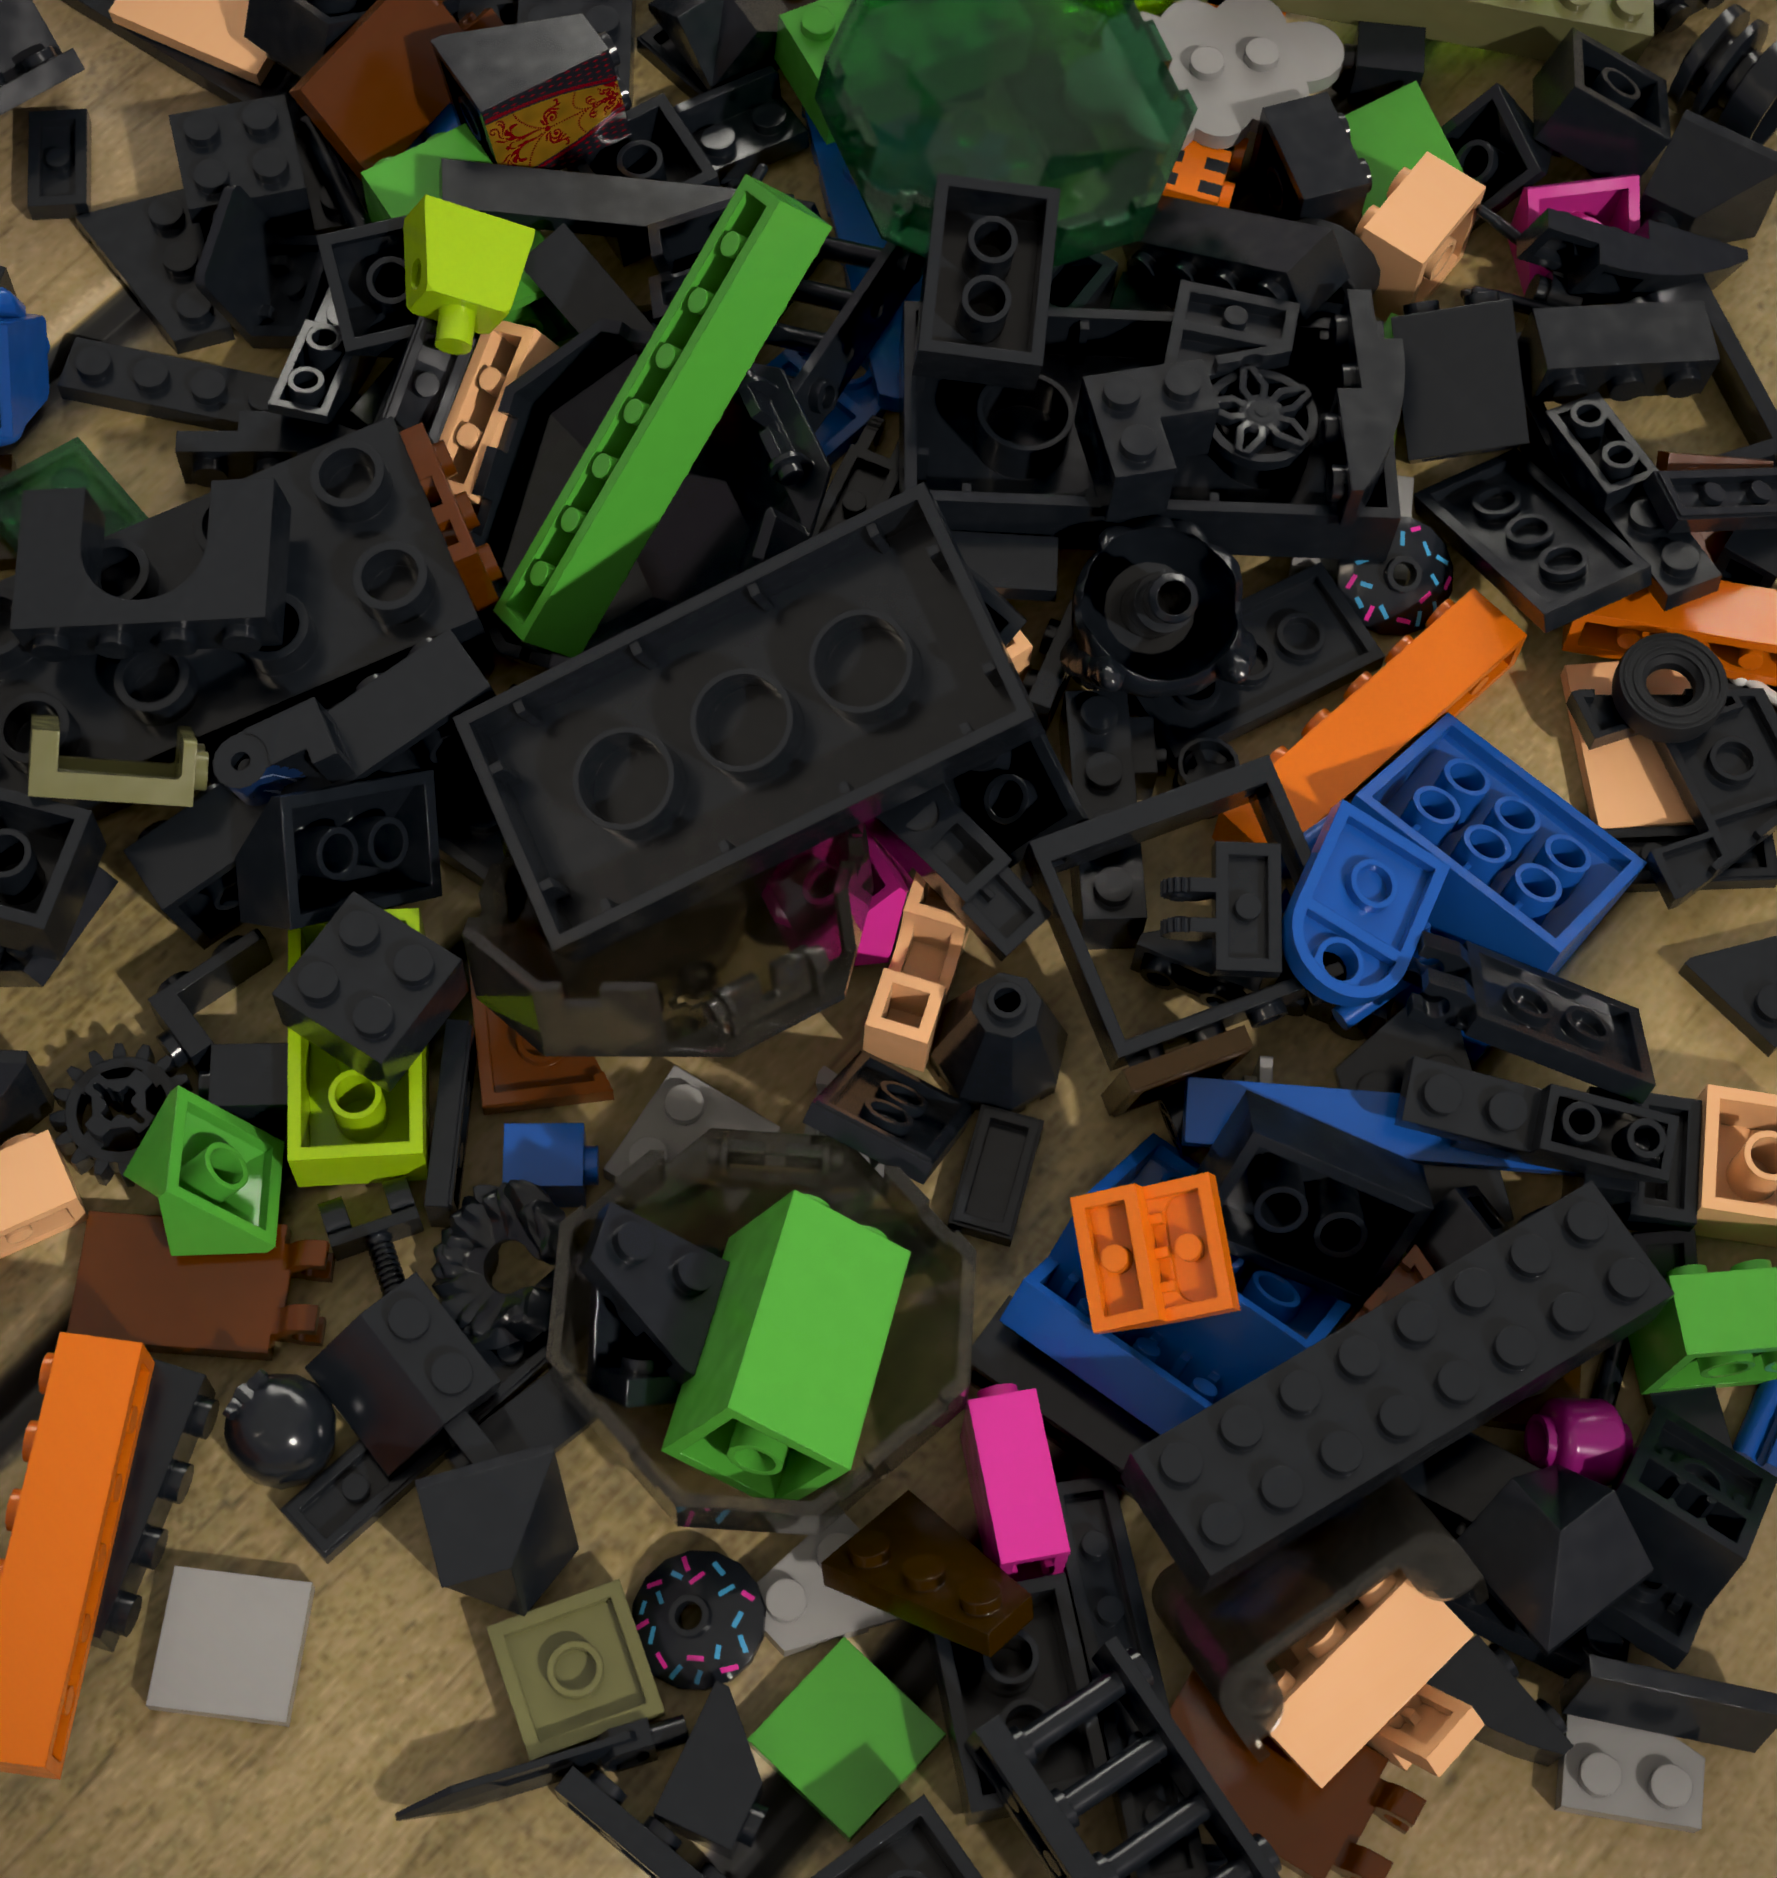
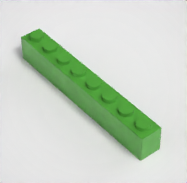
M745 174L493 609L523 642L572 658L583 652L591 636L595 633L598 624L621 585L627 579L631 568L653 531L657 528L664 512L683 480L690 472L700 451L716 424L720 421L723 412L746 373L753 365L756 356L779 317L785 311L789 300L833 228L798 200L748 174Z

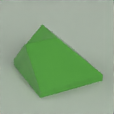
M179 1085L169 1092L123 1173V1176L158 1197L171 1256L268 1253L276 1247L284 1141Z

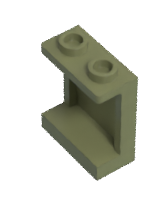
M31 714L28 796L193 807L194 790L206 791L209 752L205 751V743H197L191 727H177L175 760L171 763L59 755L60 727L58 716Z

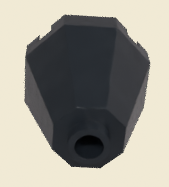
M1000 972L944 1005L931 1050L930 1065L938 1077L941 1074L949 1086L948 1092L950 1095L973 1106V1109L980 1111L981 1104L1020 1113L1025 1110L1026 1104L1039 1097L1042 1100L1055 1092L1068 1034L1040 993L1027 978Z

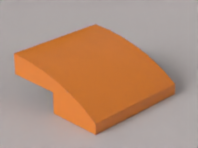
M1205 1172L1147 1186L1132 1183L1070 1197L1094 1334L1141 1329L1240 1311L1218 1186L1214 1174Z

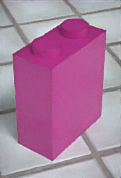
M1012 1383L997 1384L983 1388L976 1393L977 1398L967 1400L960 1433L983 1553L1016 1582L1063 1573L1071 1550L1037 1390L1033 1388L1018 1391L1017 1385Z

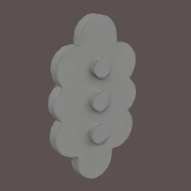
M1182 0L1173 3L1164 11L1161 17L1147 12H1128L1117 16L1111 21L1103 35L1102 53L1082 58L1071 68L1066 81V104L1072 114L1084 123L1096 127L1122 125L1131 143L1140 150L1154 155L1173 154L1183 150L1192 141L1212 149H1227L1239 144L1249 131L1257 133L1263 107L1307 97L1309 94L1328 89L1337 81L1344 61V47L1338 35L1325 25L1312 21L1287 23L1280 8L1270 0H1225L1217 8L1199 0Z

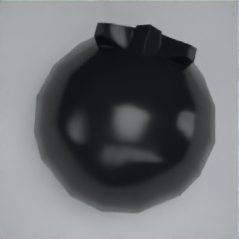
M261 1368L245 1384L242 1383L236 1387L233 1398L222 1413L226 1417L224 1437L230 1456L241 1471L256 1484L280 1490L308 1484L325 1470L334 1454L336 1415L332 1403L316 1383L297 1374L276 1373L268 1375Z

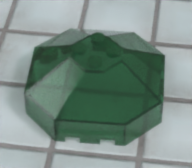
M852 0L825 56L815 94V100L881 239L925 257L930 204L937 173L1059 188L1061 192L1053 267L1142 240L1198 110L1189 90L1179 91L1169 71L1173 59L1153 19L1144 22L1134 0Z

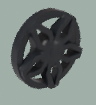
M1255 365L1240 367L1236 372L1224 376L1213 385L1220 407L1216 423L1229 429H1235L1232 444L1220 433L1215 425L1211 446L1224 459L1243 468L1268 471L1290 466L1309 451L1318 427V413L1312 400V393L1304 384L1300 385L1293 379L1278 372L1257 369ZM1254 385L1259 394L1251 395L1247 386ZM1269 387L1276 389V392L1271 397L1268 396ZM1236 388V396H1223L1228 391ZM1290 399L1294 401V403L1287 406L1280 404V402ZM1222 409H1231L1236 413H1230ZM1301 412L1305 418L1306 431L1295 419ZM1282 430L1288 431L1292 436L1282 433ZM1243 441L1250 443L1245 449H1243ZM1268 444L1286 449V451L1275 454H1257Z

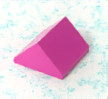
M1629 174L1524 187L1511 225L1523 233L1547 208L1556 211L1568 212L1573 216L1605 226L1617 227L1625 232L1634 234L1640 228V175ZM1508 240L1525 295L1532 278L1536 274L1546 276L1549 271L1543 266L1517 259L1516 245Z

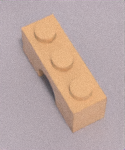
M917 872L903 909L901 928L889 968L884 967L865 1022L863 1051L884 1061L924 1072L970 928Z

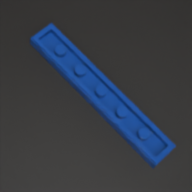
M1187 1077L1185 1080L1181 1146L1211 1148L1242 1096L1248 1090L1418 1164L1567 1176L1579 1174L1450 1147L1451 1139L1396 1126L1394 1124L1400 1093Z

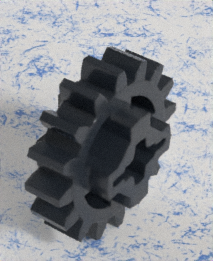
M115 1043L112 1059L104 1061L101 1055L93 1050L88 1053L92 1067L86 1072L73 1066L67 1069V1073L74 1085L72 1089L56 1088L54 1090V1098L58 1105L65 1110L49 1114V1120L55 1131L61 1133L55 1139L57 1146L63 1156L73 1155L70 1161L80 1175L88 1172L94 1166V1175L99 1184L106 1186L114 1173H120L127 1187H134L135 1183L123 1176V1173L163 1104L161 1099L165 1095L167 1097L169 1092L178 1085L190 1092L194 1089L186 1073L176 1075L178 1068L173 1058L169 1055L161 1058L155 1064V1056L149 1045L143 1044L135 1057H129L123 1044ZM88 1104L92 1107V1116L84 1124L87 1128V1132L84 1134L82 1120ZM108 1106L112 1107L118 1113L122 1111L125 1114L132 1115L136 1112L141 1123L137 1122L132 1117L127 1118L121 1114H118L114 1117Z

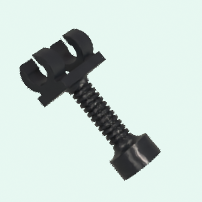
M406 1175L381 1182L392 1214L353 1228L342 1196L318 1204L336 1260L339 1261L369 1251L368 1253L375 1274H377L376 1277L383 1296L406 1280L393 1242L424 1231Z

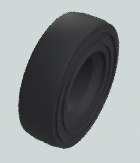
M1658 633L1637 641L1620 659L1612 681L1613 702L1622 720L1643 737L1662 743L1686 742L1706 732L1716 722L1722 712L1728 692L1726 672L1713 651L1698 640L1677 633ZM1660 669H1670L1681 673L1691 684L1693 691L1692 700L1679 707H1669L1660 704L1650 695L1647 689V677L1652 672Z

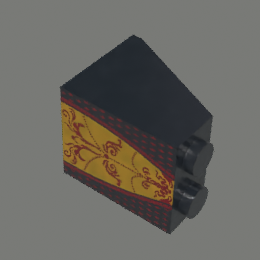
M583 14L445 34L430 40L458 126L466 123L493 164L562 170L632 135L625 111L632 107L631 99L620 77L616 75L614 67L621 64L618 51L608 33L604 31L598 34Z

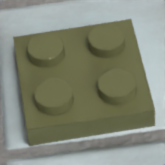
M620 1579L528 1611L525 1616L517 1615L486 1627L530 1761L595 1742L596 1737L610 1728L646 1717L648 1722L666 1716Z

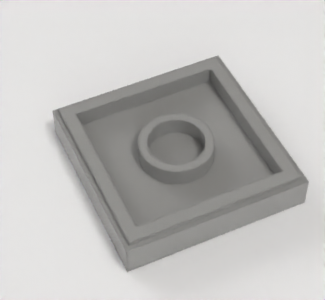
M174 1566L146 1706L150 1710L289 1727L315 1593L314 1584L305 1581Z

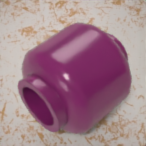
M1551 1398L1539 1408L1537 1414H1533L1529 1418L1525 1428L1524 1448L1528 1462L1541 1469L1558 1464L1602 1485L1608 1486L1617 1478L1623 1465L1628 1460L1633 1450V1438L1629 1426L1623 1423L1618 1410L1607 1400Z

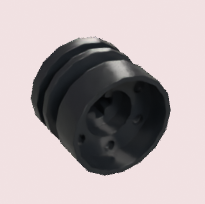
M1733 4L1718 16L1687 52L1668 91L1669 109L1677 114H1683L1686 109H1690V111L1706 119H1711L1720 110L1722 113L1717 124L1764 145L1777 130V41L1762 53L1761 49L1768 35L1769 24L1757 19L1748 25L1750 12L1738 4Z

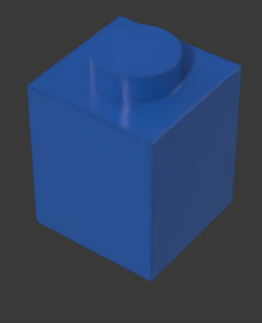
M504 1123L502 1183H508L511 1179L525 1180L540 1186L551 1197L554 1205L558 1208L586 1207L587 1185H599V1146H587L584 1123Z

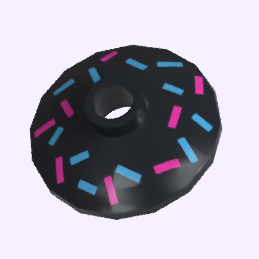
M1401 517L1386 561L1338 559L1336 585L1366 629L1379 635L1406 636L1425 629V624L1430 615L1441 603L1449 599L1453 590L1454 567L1446 544L1431 527L1411 517ZM1398 564L1405 565L1410 571V580L1405 586L1399 585L1393 576L1394 569Z
M690 1550L665 1559L644 1579L633 1601L632 1617L654 1677L678 1689L707 1691L713 1688L715 1681L723 1684L733 1681L752 1663L764 1639L766 1608L758 1583L742 1564L716 1551ZM693 1604L699 1605L702 1611L700 1623L695 1628L686 1630L681 1622V1615L684 1609Z

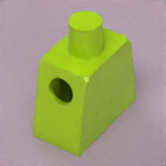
M425 194L404 218L406 306L412 314L438 321L435 337V347L453 355L468 354L472 351L474 332L490 334L510 312L534 240L535 229Z

